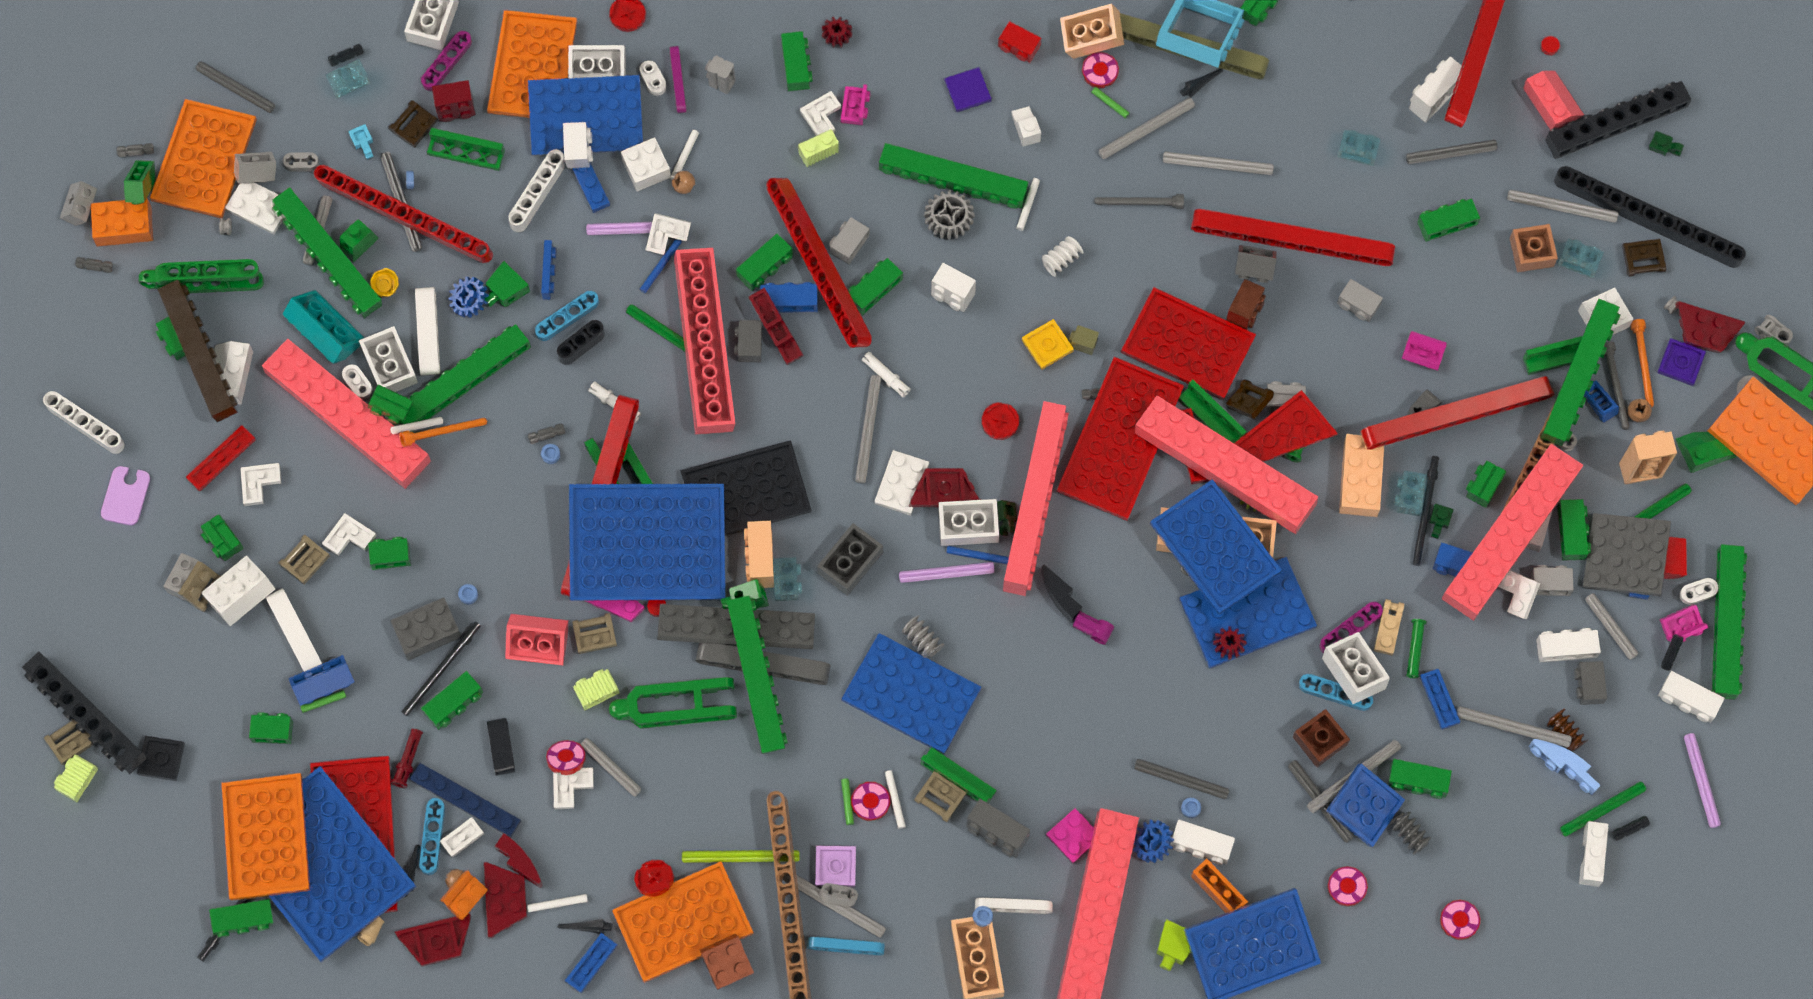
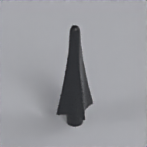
M1220 68L1205 76L1185 82V87L1180 90V94L1183 97L1189 94L1191 98L1210 80L1222 73L1223 69Z
M418 844L415 845L412 857L405 871L413 883L420 848Z
M603 919L558 924L557 926L559 929L580 930L597 934L602 933L604 935L605 931H612V923H605Z

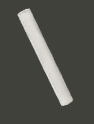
M692 130L672 172L671 180L674 179L677 172L682 171L699 135L698 131Z
M1037 178L1032 180L1016 227L1019 231L1024 230L1040 183V180Z
M436 417L391 427L390 431L392 434H398L404 431L443 424L442 417Z
M892 770L886 771L884 773L898 829H902L906 826Z
M587 894L528 904L527 906L528 912L584 903L588 902Z

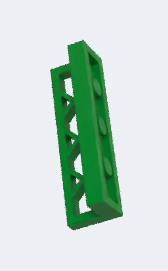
M431 128L429 134L431 141L427 155L492 170H500L505 153L503 143ZM435 143L443 144L445 147L440 152L433 151ZM457 147L461 148L463 153L455 156L452 155L450 150ZM475 151L479 152L481 157L473 160L469 158L468 154ZM491 155L497 156L496 165L488 163L486 158Z
M1582 336L1526 350L1523 360L1528 375L1571 365Z
M1194 380L1189 382L1188 388L1180 395L1178 400L1187 409L1192 408L1193 415L1232 443H1235L1247 433Z
M932 747L921 758V765L932 773L934 771L967 792V796L976 802L982 799L989 804L997 792L996 789Z

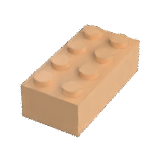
M1658 431L1653 435L1646 436V434H1640L1633 438L1619 463L1625 485L1663 477L1677 454L1672 432Z
M1346 434L1344 440L1339 513L1377 517L1381 502L1384 446L1367 450L1362 435Z
M973 917L951 920L963 999L1004 997L992 922L986 927H980L974 923Z

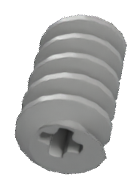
M918 615L905 625L902 633L904 635L908 634L907 639L913 640L912 645L918 646L917 651L923 652V658L932 657L945 644L937 645L940 638L932 639L934 631L927 633L930 627L926 626L923 628L922 625L925 621L921 620L918 622L917 620L920 616Z

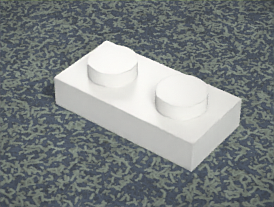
M471 817L443 838L440 843L453 858L484 835V832Z

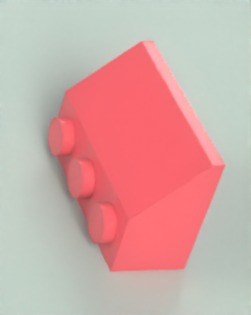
M1541 71L1526 79L1523 89L1550 130L1556 127L1560 129L1567 123L1584 117L1583 112L1556 71Z
M511 614L506 630L505 659L563 665L569 620Z

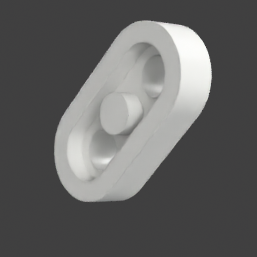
M653 61L643 62L640 66V75L648 91L655 96L662 95L666 91V82L657 64ZM650 67L652 70L647 71L646 68ZM656 82L660 83L658 86L653 85Z
M356 365L346 366L342 371L345 383L362 400L369 398L373 389L363 372ZM351 374H355V375H356L355 378H349V377H350ZM365 388L366 391L361 393L360 390Z
M1705 578L1685 585L1680 591V599L1687 605L1710 599L1718 592V584L1711 578ZM1704 587H1708L1710 592H1706ZM1690 593L1692 598H1688L1686 594Z

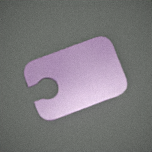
M119 466L112 472L101 509V516L106 521L132 526L139 520L150 483V475L145 471L137 470L136 482L128 485L124 482V478L128 474L129 468Z

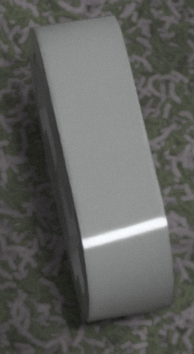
M311 152L288 153L283 158L285 168L291 172L315 171L320 164L317 155ZM291 159L295 160V162H293V165L289 164V162H291ZM310 159H313L314 161L312 162V165H308L307 163L310 161Z
M826 883L822 886L819 896L826 903L852 907L856 903L858 893L851 887Z

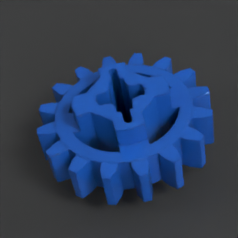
M468 276L465 277V281L459 279L458 285L454 283L455 290H450L453 296L448 298V300L452 301L450 307L454 309L453 312L464 318L465 316L472 318V314L478 315L479 309L483 311L482 305L488 303L485 301V298L489 296V294L485 293L487 287L483 286L484 283L475 277L470 278Z
M1150 820L1149 824L1144 822L1143 828H1137L1139 833L1135 835L1136 840L1133 845L1136 847L1133 851L1137 853V857L1147 863L1150 861L1156 863L1157 858L1162 861L1164 854L1169 855L1167 850L1173 849L1170 845V842L1174 841V838L1171 837L1173 831L1160 820L1156 822Z

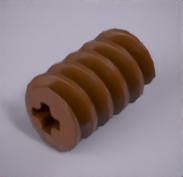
M1564 708L1549 719L1547 727H1554L1552 731L1571 736L1572 741L1567 749L1573 752L1583 746L1588 740L1582 741L1584 733L1577 735L1580 728H1572L1575 721H1567L1570 715H1562L1565 711Z

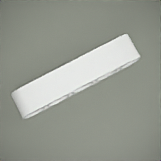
M552 150L548 153L508 217L513 231L522 232L526 229L564 170L565 160L560 150ZM554 159H560L558 163L552 162ZM545 174H550V175H551V176L548 177V178H543V177H542V176L545 175ZM535 189H541L539 193L533 192ZM525 204H531V205H532V206L529 207V208H524V207H523ZM516 219H522L520 223H514Z
M435 287L415 288L421 376L440 374Z
M50 391L45 394L43 402L52 414L109 452L118 454L123 451L124 441L116 431L57 392ZM53 400H58L55 405H50ZM68 410H73L70 415H65ZM83 420H88L85 425H80ZM98 430H103L102 434L95 435ZM113 440H118L116 445H110Z
M281 588L268 595L266 599L303 671L321 665L322 662L284 589Z

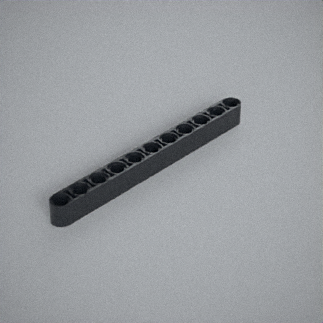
M1562 166L1556 173L1554 183L1560 189L1601 208L1616 211L1619 216L1724 265L1737 268L1746 256V251L1743 247L1571 167ZM1560 175H1564L1568 179H1562ZM1577 183H1582L1585 187H1580ZM1594 191H1599L1602 195H1597ZM1611 199H1616L1619 203H1614ZM1629 207H1634L1636 211H1631ZM1646 215H1651L1653 219L1647 218ZM1663 223H1668L1670 227L1664 226ZM1683 230L1687 232L1688 235H1683L1680 231ZM1697 239H1703L1705 243H1700ZM1715 246L1720 247L1722 251L1716 250ZM1732 254L1737 255L1739 259L1733 258Z

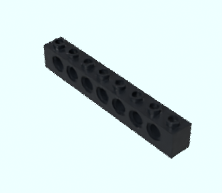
M1682 81L1677 83L1670 82L1664 88H1655L1644 96L1637 95L1631 101H1622L1611 109L1604 108L1598 114L1593 116L1589 114L1577 122L1571 121L1560 129L1558 127L1553 128L1548 132L1545 141L1554 159H1557L1687 108L1692 99ZM1664 97H1669L1671 101L1666 100ZM1647 103L1653 104L1654 107L1648 106ZM1631 110L1637 111L1638 114L1632 113ZM1614 116L1620 117L1621 120H1616ZM1597 123H1602L1605 127H1600ZM1581 129L1586 130L1588 133H1582ZM1564 136H1569L1571 140H1566Z
M40 651L22 666L26 672L24 676L31 683L35 681L39 685L37 689L44 696L48 694L51 697L49 701L57 709L59 707L63 708L65 711L62 714L69 721L74 719L77 722L76 728L82 734L87 732L90 735L88 739L95 746L99 744L103 748L101 752L108 759L112 757L116 761L114 765L121 772L125 770L131 774L147 759L143 752ZM48 673L46 678L41 679L43 674ZM61 686L58 691L53 692L55 687ZM74 698L72 703L66 704L69 699ZM82 711H86L83 717H79ZM99 723V727L95 730H92V727L95 724ZM112 736L111 741L105 743V739ZM121 749H125L122 755H118Z

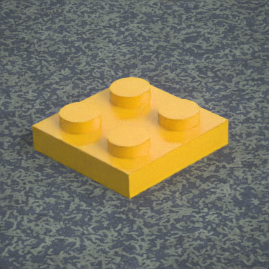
M1054 319L1023 336L1021 339L1041 370L1074 352V348Z

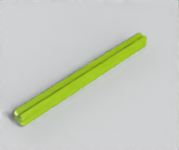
M773 850L683 851L682 862H774ZM794 850L795 862L800 860L799 850ZM783 855L780 858V862H788L789 860L788 855Z

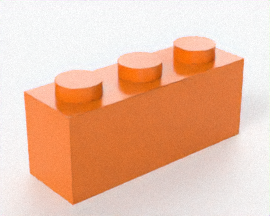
M1208 859L1203 861L1192 872L1191 877L1225 913L1247 906L1248 901Z

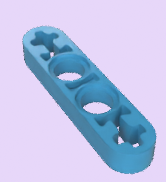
M587 291L541 321L535 328L537 338L541 341H547L594 310L599 304L598 295L594 291ZM588 297L594 300L592 304L587 302ZM572 307H578L580 308V312L576 315H572L570 313V309ZM557 317H562L565 321L562 325H556L554 320ZM542 328H543L544 330H547V334H546V335H545L544 333H541L540 330H541Z
M1312 674L1303 675L1299 681V688L1302 692L1348 707L1366 711L1373 704L1372 696L1366 699L1369 703L1365 705L1361 704L1362 701L1352 704L1350 699L1343 700L1340 697V692L1344 690L1339 683ZM1309 679L1313 685H1316L1317 682H1320L1317 691H1315L1316 686L1310 685L1309 688H1306L1303 682ZM1329 685L1332 688V692L1324 694L1321 687Z
M432 798L426 806L419 862L421 871L426 875L434 874L439 865L440 841L442 840L445 805L439 798ZM435 803H438L439 807H441V809H437L436 813L440 819L434 817V811L431 806H435ZM431 822L439 824L437 831L431 832L428 830ZM429 841H434L437 846L435 850L428 851L426 844ZM425 854L431 856V863L434 865V867H430V870H427L424 864L428 863V856H424Z
M808 937L807 949L878 956L884 955L885 944L880 942Z

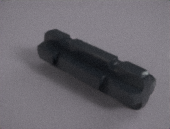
M361 44L354 45L352 49L350 47L337 53L338 55L333 54L329 56L328 61L330 65L335 66L339 64L338 62L343 63L354 58L355 55L363 54L364 50Z
M1678 634L1673 635L1661 663L1662 669L1671 670L1680 646L1683 643L1682 636Z
M1642 816L1638 821L1634 820L1621 828L1615 829L1612 832L1613 837L1616 841L1621 840L1625 836L1627 837L1639 831L1641 828L1648 827L1650 822L1647 816Z

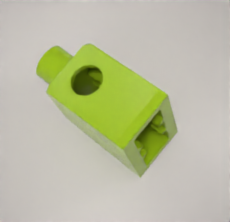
M1167 919L1163 926L1157 954L1163 957L1160 967L1171 971L1174 962L1183 965L1191 950L1184 932L1185 928Z

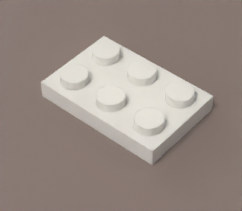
M254 182L240 183L225 207L227 212L273 235L283 222V218L281 216L277 217L272 210V199L278 196V194Z
M893 450L877 493L875 504L911 516L914 507H909V503L925 468L929 466V462Z

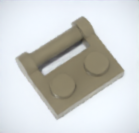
M303 535L300 538L299 544L285 559H281L278 564L305 585L330 555L309 537ZM306 546H309L310 548L292 567L290 564Z
M198 561L178 594L195 608L205 612L208 601L204 596L198 601L202 594L201 592L205 589L210 579H212V584L221 576L203 562Z
M610 613L588 620L572 621L579 654L617 646ZM607 624L605 628L580 633L582 628Z
M74 719L50 736L48 734L43 737L62 765H65L68 759L73 758L75 754L79 755L94 745L88 739L90 735L87 732L82 734L79 730L57 745L54 743L76 728L77 722Z
M934 771L914 801L918 804L922 803L943 817L942 820L948 822L967 795V792ZM927 792L950 806L946 811L925 797Z

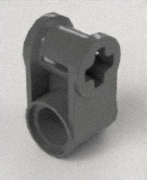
M1427 389L1410 407L1407 415L1438 407L1442 401Z

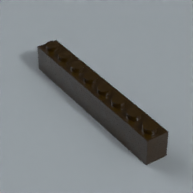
M176 280L157 289L211 416L216 422H220L238 413L235 407L238 403L234 395L229 393L231 389L230 384L222 376L224 370L221 364L215 360L217 354L214 348H210L208 344L210 338L207 332H203L201 328L204 324L200 316L195 314L197 310L193 300H189L188 295H190L188 287L186 284L182 285L179 280Z

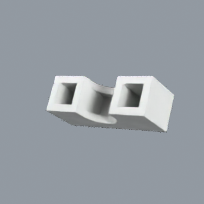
M1588 821L1584 826L1583 846H1585V852L1580 868L1579 884L1599 887L1603 882L1608 824Z

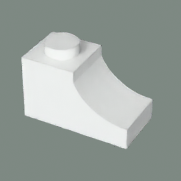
M1030 107L1012 111V117L1022 146L1040 142L1041 131L1036 116H1033Z

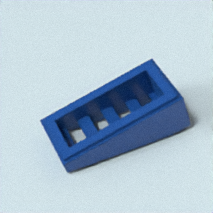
M1595 380L1590 391H1585L1584 397L1587 398L1586 400L1604 423L1618 414L1619 406L1598 381ZM1595 389L1598 390L1597 392L1593 393L1592 395L1589 394L1590 392L1594 391Z

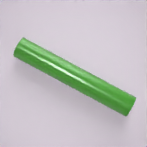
M1095 87L1092 90L1096 97L1125 119L1129 116L1130 112L1100 89Z
M342 690L317 699L310 704H303L300 707L304 713L346 698V694Z
M842 779L846 825H854L849 779Z

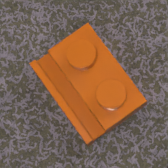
M465 870L440 901L455 916L463 920L488 889L472 876L468 870Z

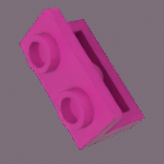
M863 84V88L845 86L841 123L863 125V120L867 119L868 108H865L866 102L870 101L871 91H867V84Z
M1411 331L1402 359L1438 371L1447 343Z
M1695 604L1659 619L1666 639L1670 642L1674 634L1682 636L1683 642H1685L1687 637L1698 636L1703 633V630L1708 628V625L1703 623Z

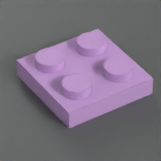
M816 846L815 885L823 886L826 883L855 887L856 846Z

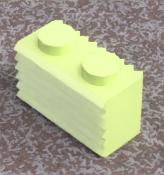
M832 129L798 144V153L805 166L809 167V165L812 166V163L815 164L819 160L822 161V159L838 153L839 142Z
M603 669L598 670L591 678L580 679L573 686L584 711L619 694V689L608 669L605 671Z
M75 754L73 758H69L66 762V769L63 774L58 775L56 778L54 789L69 799L78 802L98 771V768Z

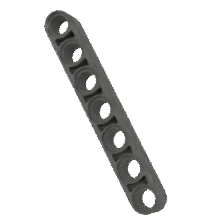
M699 643L695 659L697 663L743 671L736 646ZM763 651V656H768L770 668H767L768 676L772 675V677L827 685L831 667L829 663Z

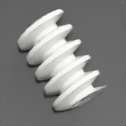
M1068 236L1065 238V241L1059 243V246H1055L1054 250H1050L1048 255H1043L1042 260L1047 271L1055 277V270L1062 272L1061 265L1067 268L1066 261L1073 263L1072 256L1078 259L1079 255L1077 252L1079 251L1082 254L1084 252L1080 244Z

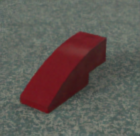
M503 833L495 848L509 858L506 863L508 868L524 876L525 879L541 889L543 884L531 859L514 840Z

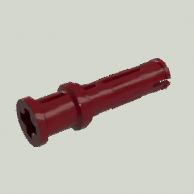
M414 728L411 729L401 762L396 764L395 768L397 770L394 779H391L390 782L392 785L403 789L407 788V780L409 774L413 771L411 765L423 735L422 731Z

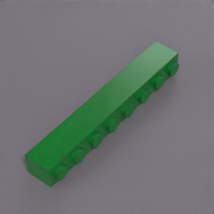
M885 143L879 160V170L885 174H896L903 179H914L921 184L929 183L939 189L947 188L954 192L958 191L959 194L966 193L976 199H988L992 203L1006 204L1013 209H1022L1028 190V181Z
M290 187L272 199V210L275 215L283 218L285 227L296 234L294 237L300 245H305L307 254L311 259L315 258L318 261L319 269L323 273L327 272L330 276L329 281L334 287L338 286L340 288L341 296L345 301L349 300L353 304L351 307L357 315L361 314L365 319L382 306L381 298Z
M1598 298L1541 435L1542 439L1559 446H1563L1565 441L1569 442L1573 433L1570 431L1572 424L1576 425L1580 416L1577 414L1578 408H1583L1587 399L1583 397L1585 391L1589 392L1593 381L1590 380L1592 374L1596 375L1600 364L1597 363L1599 357L1603 358L1607 347H1604L1606 340L1610 342L1614 333L1611 330L1612 325H1617L1621 314L1618 313L1619 306Z
M516 324L512 327L509 326L504 329L500 336L491 338L487 345L474 350L470 357L460 360L453 369L444 371L436 381H430L423 390L417 391L410 396V399L413 400V406L404 424L432 418L531 348L527 337Z
M1721 544L1717 549L1716 565L1718 592L1715 595L1712 692L1725 699L1735 700L1742 692V683L1739 682V678L1743 672V664H1740V657L1743 656L1744 646L1741 645V638L1744 637V627H1741V624L1745 617V608H1742V601H1745L1746 591L1743 590V583L1746 581V571L1743 570L1747 562V553H1744V546Z
M750 596L727 600L761 752L765 754L785 749L784 745L788 744L786 733H781L780 725H783L781 713L777 714L775 707L779 706L777 695H773L771 687H774L772 675L768 676L767 668H770L768 656H763L762 649L766 647L763 637L759 638L758 630H761L759 618L755 619L753 611L757 610L755 600H750Z

